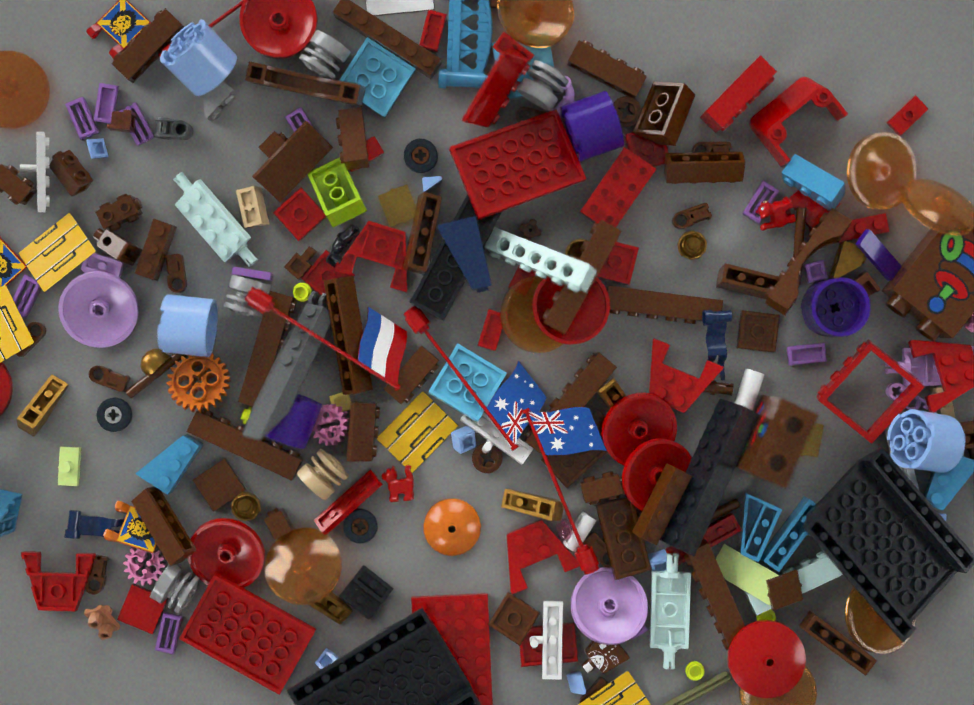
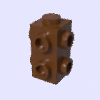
M71 150L59 151L52 156L53 160L49 164V168L71 197L87 190L93 179Z
M1 164L0 192L3 193L5 191L9 195L8 199L14 204L26 205L37 192V189L33 187L34 183L27 177H20L18 175L19 171L12 165L6 166Z
M123 194L116 198V202L112 204L108 202L99 206L100 209L95 211L103 229L113 232L122 227L121 224L127 221L132 223L138 220V216L143 214L141 211L143 206L138 198Z
M613 471L602 473V477L599 478L589 476L583 478L584 481L580 482L585 503L589 502L590 505L598 504L601 502L600 499L608 498V500L617 499L619 494H623L622 477H619L617 473L613 474Z

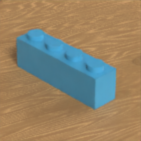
M804 496L765 548L761 560L777 572L782 569L806 537L807 533L803 529L807 513L816 503Z

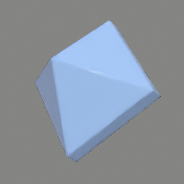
M104 138L86 140L91 159L109 157Z

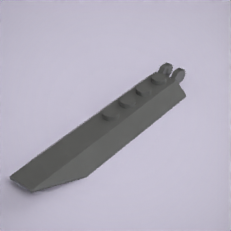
M312 291L308 297V303L300 308L295 321L324 339L331 325L329 310L326 308V293L321 295L318 305H316L319 294L316 291ZM294 324L253 405L243 432L245 437L261 440L290 412L322 344L321 341Z

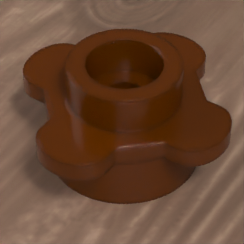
M531 219L528 223L521 224L519 227L526 240L531 241L533 237H539L542 233L538 229L535 219Z

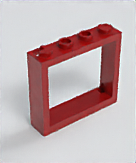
M868 339L857 346V352L853 356H848L843 362L844 366L840 371L836 370L831 375L830 382L820 387L821 389L817 392V399L872 444L925 386ZM872 351L908 380L910 385L866 431L829 401L828 397L868 353Z

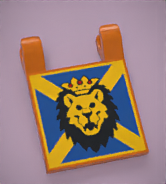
M117 501L115 510L127 513L119 534L106 529L103 534L104 539L154 554L157 544L135 507Z

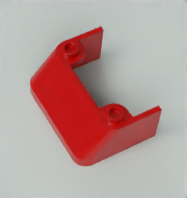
M808 77L798 79L753 115L749 121L751 130L780 166L791 161L779 146L787 137V131L781 123L809 100L817 107H826L837 121L848 115L830 90Z

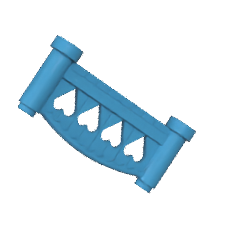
M449 0L447 69H439L438 88L446 89V86L481 88L488 76L485 75L484 71L491 51L493 34L489 0H479L477 3L479 6L478 11H473L462 2L465 0ZM472 15H477L479 18L476 22L478 29L472 30L463 24L462 21ZM471 34H476L478 36L476 41L478 47L473 50L462 43L461 40ZM471 53H475L477 55L475 60L477 67L471 69L460 60Z

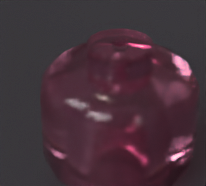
M562 519L556 525L557 535L564 540L570 539L573 529L567 519Z

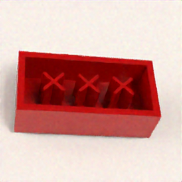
M760 55L700 118L715 133L719 130L723 132L735 121L732 117L737 118L748 107L746 103L750 105L762 93L760 89L763 91L775 80L773 75L777 71Z
M624 147L580 210V213L594 223L598 224L600 220H603L616 228L656 168Z

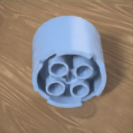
M202 19L198 24L195 25L192 22L180 30L171 39L172 43L168 51L164 50L160 57L161 62L195 96L204 95L217 87L229 75L237 61V55Z
M167 294L161 306V312L163 313L160 325H158L159 349L165 353L210 357L217 333V301L215 299Z
M910 409L903 414H898L893 419L887 434V440H890L891 449L889 455L897 465L904 468L938 473L947 472L959 463L965 449L963 428L955 418L949 415Z

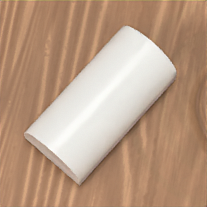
M745 369L734 403L745 406L753 411L765 374Z
M584 511L581 512L574 523L582 543L597 521ZM571 528L563 544L571 551L577 552L576 548L579 547V544Z

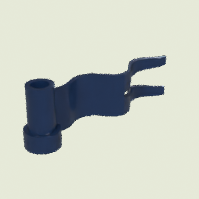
M703 310L702 322L704 326H707V360L714 362L718 355L717 364L724 366L727 358L725 332L727 322L732 321L731 310ZM723 368V370L719 373L721 380H725V373Z
M69 510L68 527L65 529L64 537L80 539L81 535L104 537L103 534L106 529L112 530L111 527H122L124 519L81 515V511Z

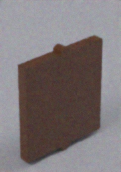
M797 570L766 580L768 587L767 596L770 598L773 611L803 600L802 584L800 583Z

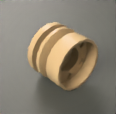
M319 449L317 452L319 458L316 456L311 458L315 467L306 463L297 474L312 492L321 499L326 500L335 491L331 482L340 486L342 484L340 478L346 480L349 475L334 456Z

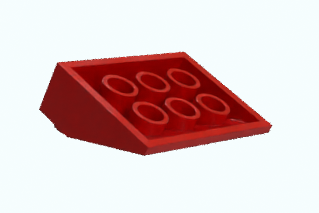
M512 47L502 51L463 116L462 121L487 128L492 124L496 125L501 116L498 113L501 108L505 109L511 100L508 97L512 91L516 92L521 82L518 80L521 75L525 76L531 67L528 64L531 59Z

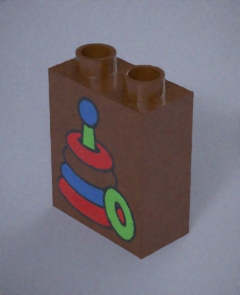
M950 216L937 220L901 265L902 267L893 280L889 281L881 290L890 298L886 306L903 318L908 313L920 322L916 326V330L933 342L938 337L954 338L974 313V234Z
M761 395L754 410L760 416L736 467L786 489L819 414L782 398Z

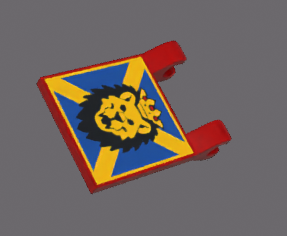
M118 0L86 32L92 39H95L101 30L107 33L118 44L109 51V54L114 59L119 52H123L127 48L128 42L133 38H137L141 34V29L151 22L128 0Z
M0 237V287L12 282L27 266Z

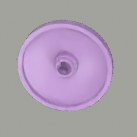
M96 271L82 274L74 278L66 286L59 300L58 311L60 321L71 337L84 345L103 348L116 345L131 334L138 320L139 306L135 293L125 281L113 274Z
M601 567L593 573L584 575L575 586L571 597V613L575 624L586 637L600 644L617 645L630 640L641 630L647 618L648 602L641 584L633 576L614 580L612 569Z

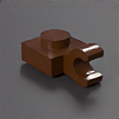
M309 246L302 255L296 253L284 268L300 280L312 266L308 261L317 251Z

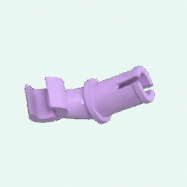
M568 76L564 77L569 83L566 87H562L565 96L552 109H557L560 118L562 117L560 107L574 102L575 98L572 81Z

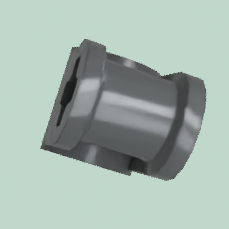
M164 117L155 118V121H157L156 133H154L155 138L188 140L193 135L192 126L183 120ZM186 126L185 133L180 135L179 128Z

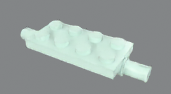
M183 172L179 173L173 179L184 191V195L175 204L179 211L224 263L236 254L244 260L248 267L255 264V261H258V259L247 248V241L251 238L250 235L201 179L196 180L192 184Z
M667 553L666 570L652 571L650 648L662 649L664 652V669H669V667L675 669V652L679 649H689L691 572L678 571L679 554L673 553L671 555V553Z

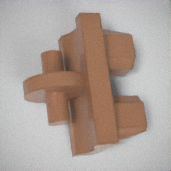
M98 605L94 609H85L84 615L89 619L88 625L90 628H97L99 630L98 636L101 640L111 638L112 633L120 629V624L111 616L112 608L109 605Z

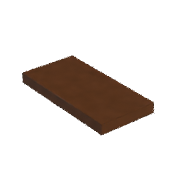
M305 121L252 177L281 202L333 147Z
M596 409L592 416L602 438V424L605 416ZM589 450L569 455L546 456L554 475L568 488L605 455L607 451Z
M627 497L595 505L614 580L652 570L644 540L632 532L639 519L636 507L630 503Z

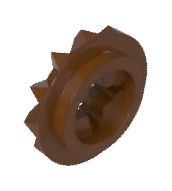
M629 96L618 98L613 105L620 125L623 127L635 125L641 114L639 102ZM629 105V112L633 115H627L622 119L623 112L619 109H625Z
M485 443L478 445L472 454L473 465L482 473L495 472L502 464L501 450L493 445L490 457L495 462L487 461L483 465L484 458L480 453L485 455L488 453L482 452V447Z

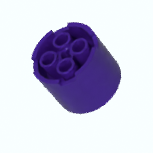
M606 91L560 107L561 116L565 118V130L575 153L579 155V162L624 147V137L613 102Z
M848 278L828 279L813 284L805 292L801 302L802 315L806 326L814 333L826 337H842L856 333L867 322L871 308L870 299L865 289L856 281ZM834 304L833 307H834L836 310H835V311H831L832 308L829 307V306Z
M298 394L290 412L265 436L292 447L305 449L321 411L322 404Z

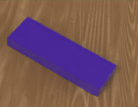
M865 229L855 245L886 280L892 281L902 266L870 229Z

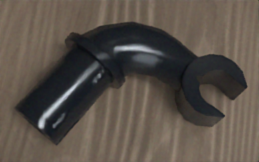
M351 224L345 231L337 234V238L331 248V253L326 258L327 263L333 267H336L337 262L341 263L342 257L340 253L342 249L348 246L350 241L360 233L357 226L355 227L354 224Z

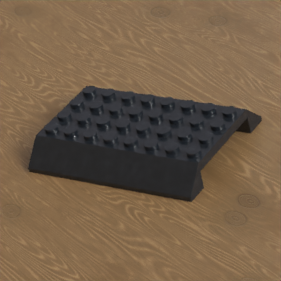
M882 447L859 459L807 513L803 527L805 532L902 642H905L917 629L912 624L914 619L957 572L967 573L974 566V554Z
M423 608L287 690L295 705H481L472 685Z

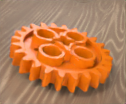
M213 353L210 357L188 355L186 359L184 356H181L182 362L175 361L177 367H170L173 374H167L171 381L166 382V384L171 387L168 389V392L173 394L171 396L172 400H177V406L183 404L182 408L184 410L190 407L191 412H194L195 408H197L201 413L203 407L209 411V405L216 408V401L223 402L221 395L227 396L224 389H230L229 384H227V382L231 381L230 377L227 376L230 373L228 369H225V363H221L219 357L215 359ZM203 366L201 371H194L195 367ZM210 378H217L215 383H208ZM189 380L186 386H181L182 381ZM197 392H204L202 397L195 398Z

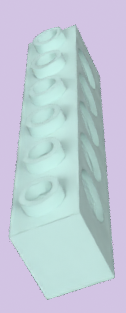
M494 227L484 247L490 252L489 255L497 260L501 257L509 265L515 266V264H518L526 272L535 271L537 276L543 279L547 277L552 278L551 281L560 286L564 283L575 292L579 290L587 292L597 272L589 264Z

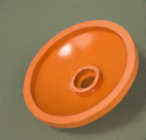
M456 498L444 499L434 504L424 520V535L427 542L434 550L448 556L461 555L469 551L476 544L481 531V523L476 510L469 503ZM449 526H455L456 530L450 532L448 530Z

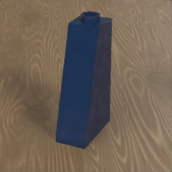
M476 216L437 225L441 236L472 290H477V293L488 291V287L492 286Z

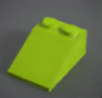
M340 157L307 174L323 211L333 228L367 211L349 171L346 170L345 163L341 164Z

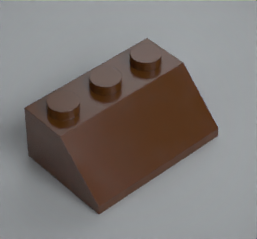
M653 81L633 133L659 145L676 146L695 94L685 83Z
M360 401L351 403L347 461L349 462L372 461L373 457L377 456V446L374 445V438H378L379 426H375L376 419L380 417V407H377V403Z

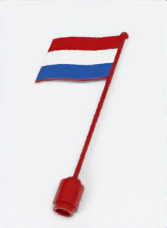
M254 287L248 292L244 300L255 310L262 314L265 311L269 313L272 310L394 387L395 391L400 390V385L398 384L399 369L407 344V331L368 307L367 322L360 340L357 360L274 308L275 303L272 302L274 298L266 292Z

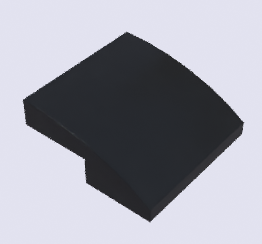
M363 565L339 597L369 620L394 588Z

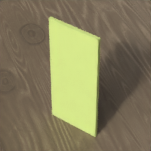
M724 544L716 557L724 579L770 606L766 580L780 575Z

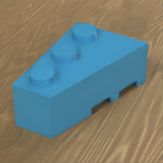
M796 154L793 155L791 161L782 171L784 183L790 187L794 186L802 194L810 197L828 211H831L832 208L835 209L845 196V183Z
M188 434L183 435L135 474L168 495L174 491L204 444Z
M962 456L959 463L953 469L943 473H931L924 497L934 508L942 511L946 508L973 474L974 460Z
M0 489V537L15 531L22 494Z
M746 492L740 554L759 562L782 509Z

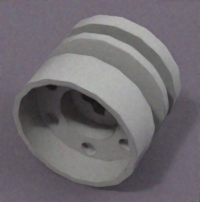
M316 30L310 39V43L315 47V50L305 47L304 51L310 57L301 54L299 59L309 70L320 77L335 80L336 75L330 69L339 73L340 69L334 64L335 61L344 64L351 52L334 38Z
M535 60L531 65L533 69L528 70V74L533 80L524 78L517 91L535 105L552 111L558 101L552 92L563 93L562 87H566L569 81L554 67Z
M232 275L229 287L236 290V295L226 294V297L234 299V302H224L223 306L238 314L250 317H263L262 313L249 306L248 302L244 299L252 287L259 288L269 294L272 285Z
M175 564L172 566L168 565L163 571L150 594V598L160 604L167 597L170 598L168 608L171 609L177 602L178 604L174 611L179 614L192 600L197 591L200 578L195 576L191 582H188L192 574L188 572L181 578L182 568Z

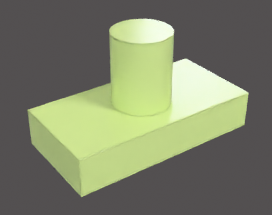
M60 447L58 485L79 486L81 447Z

